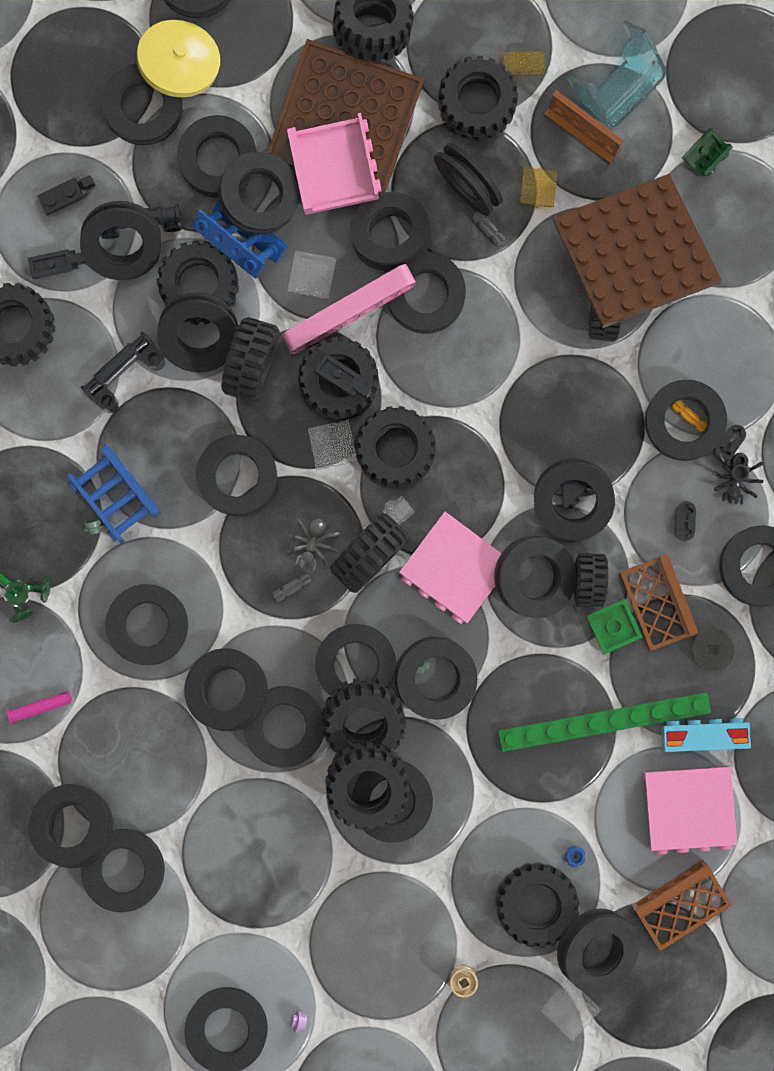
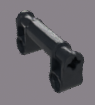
M175 204V207L162 208L158 206L145 208L155 217L164 232H178L182 230L179 204ZM119 225L110 227L102 232L101 238L120 237L119 229L130 227Z
M141 331L138 338L132 343H128L93 375V379L80 388L104 412L113 413L118 409L119 401L108 389V386L139 358L153 371H159L165 366V358L149 337ZM152 356H159V361L156 364L150 363ZM113 398L110 406H103L105 399Z

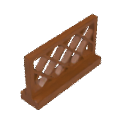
M557 90L553 93L549 108L544 113V117L610 165L622 150L624 140Z
M668 554L620 572L650 651L699 633ZM658 563L660 568L657 579L645 574L649 565ZM644 567H645V569H644V572H643V573H642V572H640V571H638V570H639V569H641V568H644ZM633 571L641 574L638 585L630 584L626 574ZM661 574H662V576H663L665 582L659 580L660 577H661ZM644 576L656 581L651 592L640 588ZM658 582L667 586L668 592L665 599L653 594ZM631 587L636 588L634 594L632 592ZM638 590L650 594L645 606L637 603L635 600ZM669 594L673 602L667 600ZM652 596L663 600L659 612L647 607ZM665 602L674 605L676 611L673 618L661 614ZM638 606L644 608L642 613H640ZM645 610L657 614L653 626L644 622L642 617ZM677 614L680 619V622L675 620ZM659 616L671 620L666 632L655 627ZM673 622L682 625L685 634L677 637L670 634L669 630ZM646 626L651 628L649 633L647 631ZM653 629L665 634L662 642L653 645L650 638ZM667 635L673 637L672 639L665 641Z
M701 860L631 906L658 950L662 951L731 907L732 904L713 875L709 865L704 860ZM709 876L712 881L710 890L701 889V881ZM688 889L695 891L692 902L682 900L684 891ZM699 892L709 894L706 905L696 903ZM713 895L721 896L725 903L719 907L711 906ZM667 902H677L674 913L664 911ZM681 903L691 905L689 916L678 914ZM695 906L705 908L704 916L700 919L693 918ZM651 912L657 913L656 925L647 923L644 917ZM662 915L673 917L670 928L660 926ZM677 918L687 920L686 928L683 930L675 929ZM659 929L669 931L668 939L660 944L657 939Z

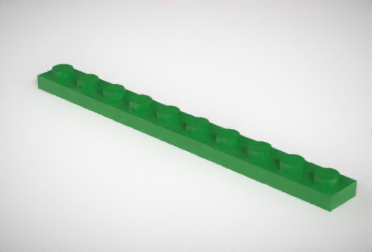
M705 692L499 730L498 733L501 749L504 752L710 714L711 710L708 694Z

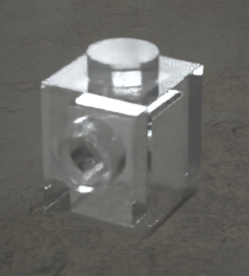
M403 496L396 501L391 499L383 505L385 509L382 513L388 514L399 526L415 514V511Z

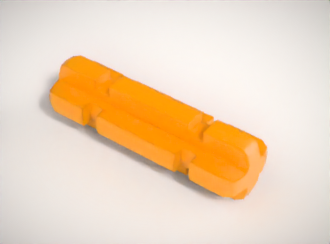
M676 401L671 409L676 413H680L679 416L691 426L694 425L699 433H703L707 423L703 419L700 420V417L688 406L685 407L682 401Z

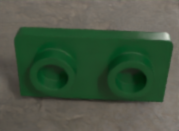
M709 128L682 156V159L696 176H709L715 171V166L728 157L729 151L733 146L725 143L713 128Z

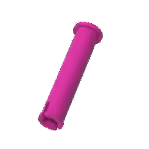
M67 690L66 692L12 710L7 709L6 711L10 724L14 725L16 721L72 704L73 702L70 692Z

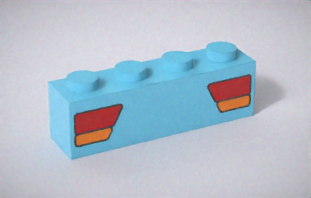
M743 718L730 719V723H722V719L709 720V724H701V720H689L688 725H679V721H666L667 726H661L663 752L751 748L749 722H743Z

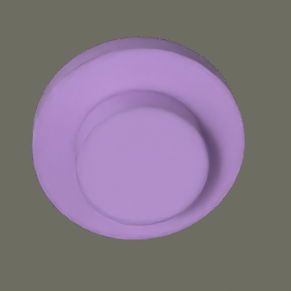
M297 1011L295 1015H292L290 1027L293 1028L294 1033L304 1032L307 1015L302 1014L301 1011Z

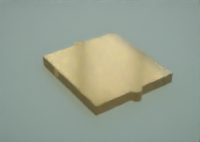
M539 167V169L523 168L520 204L535 205L536 208L539 206L554 207L557 171L543 170L542 167Z

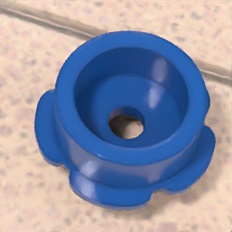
M571 846L565 852V861L571 867L581 866L585 862V852L580 847Z

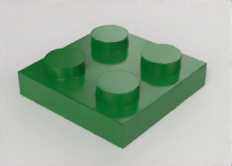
M626 599L586 616L603 655L643 638Z

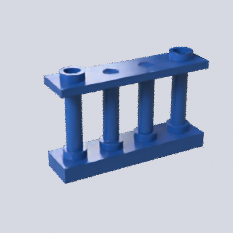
M219 200L212 210V214L208 216L204 211L199 210L191 224L192 228L255 279L266 263L264 260L269 257L277 263L288 248V245L274 233L256 235L235 227L224 215ZM221 218L230 226L224 229L216 221ZM237 231L245 240L240 242L232 234ZM253 244L261 253L256 255L248 247Z
M107 444L101 449L104 455L101 456L102 459L77 479L71 473L67 475L71 480L68 484L75 492L80 491L108 527L107 534L114 542L118 540L120 543H123L125 540L120 534L145 515L152 514V516L156 517L161 511ZM107 465H113L117 470L114 473L115 475L89 495L82 485ZM126 481L130 486L127 489L128 492L101 511L95 501L119 482L123 483ZM138 497L143 503L140 506L141 508L114 528L107 518L131 499Z

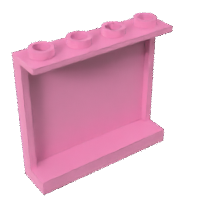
M358 113L359 118L296 131L295 127L287 129L305 215L379 199L378 192H382L380 180H375L374 172H377L375 159L371 160L369 152H373L371 139H366L365 132H369L367 120H362L361 113Z
M444 512L399 572L402 576L400 580L408 586L415 585L419 588L417 592L426 599L431 597L436 601L434 605L443 612L446 609L453 614L451 618L459 624L463 622L467 624L495 587V567L502 553L451 515Z
M731 767L643 772L650 837L649 850L654 851L655 854H667V850L676 849V853L689 852V848H697V851H710V847L718 846L719 850L732 849L731 845H737Z

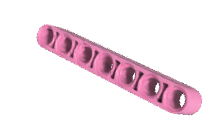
M406 264L401 265L290 328L281 337L290 354H297L410 290L416 285V281Z

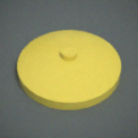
M182 20L159 22L142 35L138 44L136 57L138 69L145 81L163 94L173 97L195 96L207 90L217 77L220 67L218 47L205 30L193 23Z

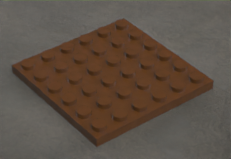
M307 39L267 153L281 158L289 166L295 168L287 129L295 127L296 131L359 118L358 113H361L362 120H367L369 132H365L366 139H371L373 152H369L371 160L375 159L377 172H374L375 180H380L382 192H378V194L385 193L425 79L377 62L375 63L371 60L369 62H364L361 58L357 60L352 57L351 53L347 54L345 51Z
M670 173L553 217L556 230L602 328L721 284L722 279Z

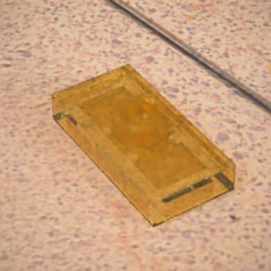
M545 51L503 52L505 71H510L512 74H545Z

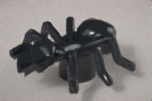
M737 453L731 457L729 467L724 457L719 455L722 466L728 471V475L715 471L712 474L718 478L730 479V481L715 487L714 491H718L728 485L732 486L727 492L723 493L722 501H725L728 494L727 501L729 504L734 499V504L736 505L740 497V505H742L743 495L739 487L746 494L757 498L758 495L747 489L741 481L764 483L762 479L747 478L749 472L762 466L763 462L747 468L749 463L747 455Z

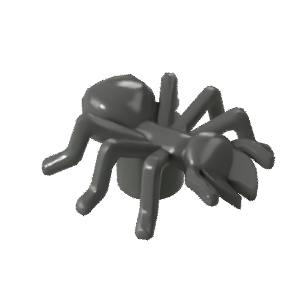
M297 519V523L306 537L302 538L289 534L288 538L306 543V545L287 550V554L306 549V552L297 556L295 560L296 565L299 558H302L300 560L301 568L306 563V570H308L313 561L312 570H315L316 561L312 555L315 552L325 566L328 567L329 563L317 548L337 553V549L323 545L322 542L339 536L340 533L335 532L323 536L326 532V524L321 519L312 520L309 524L308 532L301 520Z

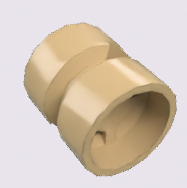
M459 965L451 971L449 983L453 993L462 998L472 996L478 987L475 971L466 965Z

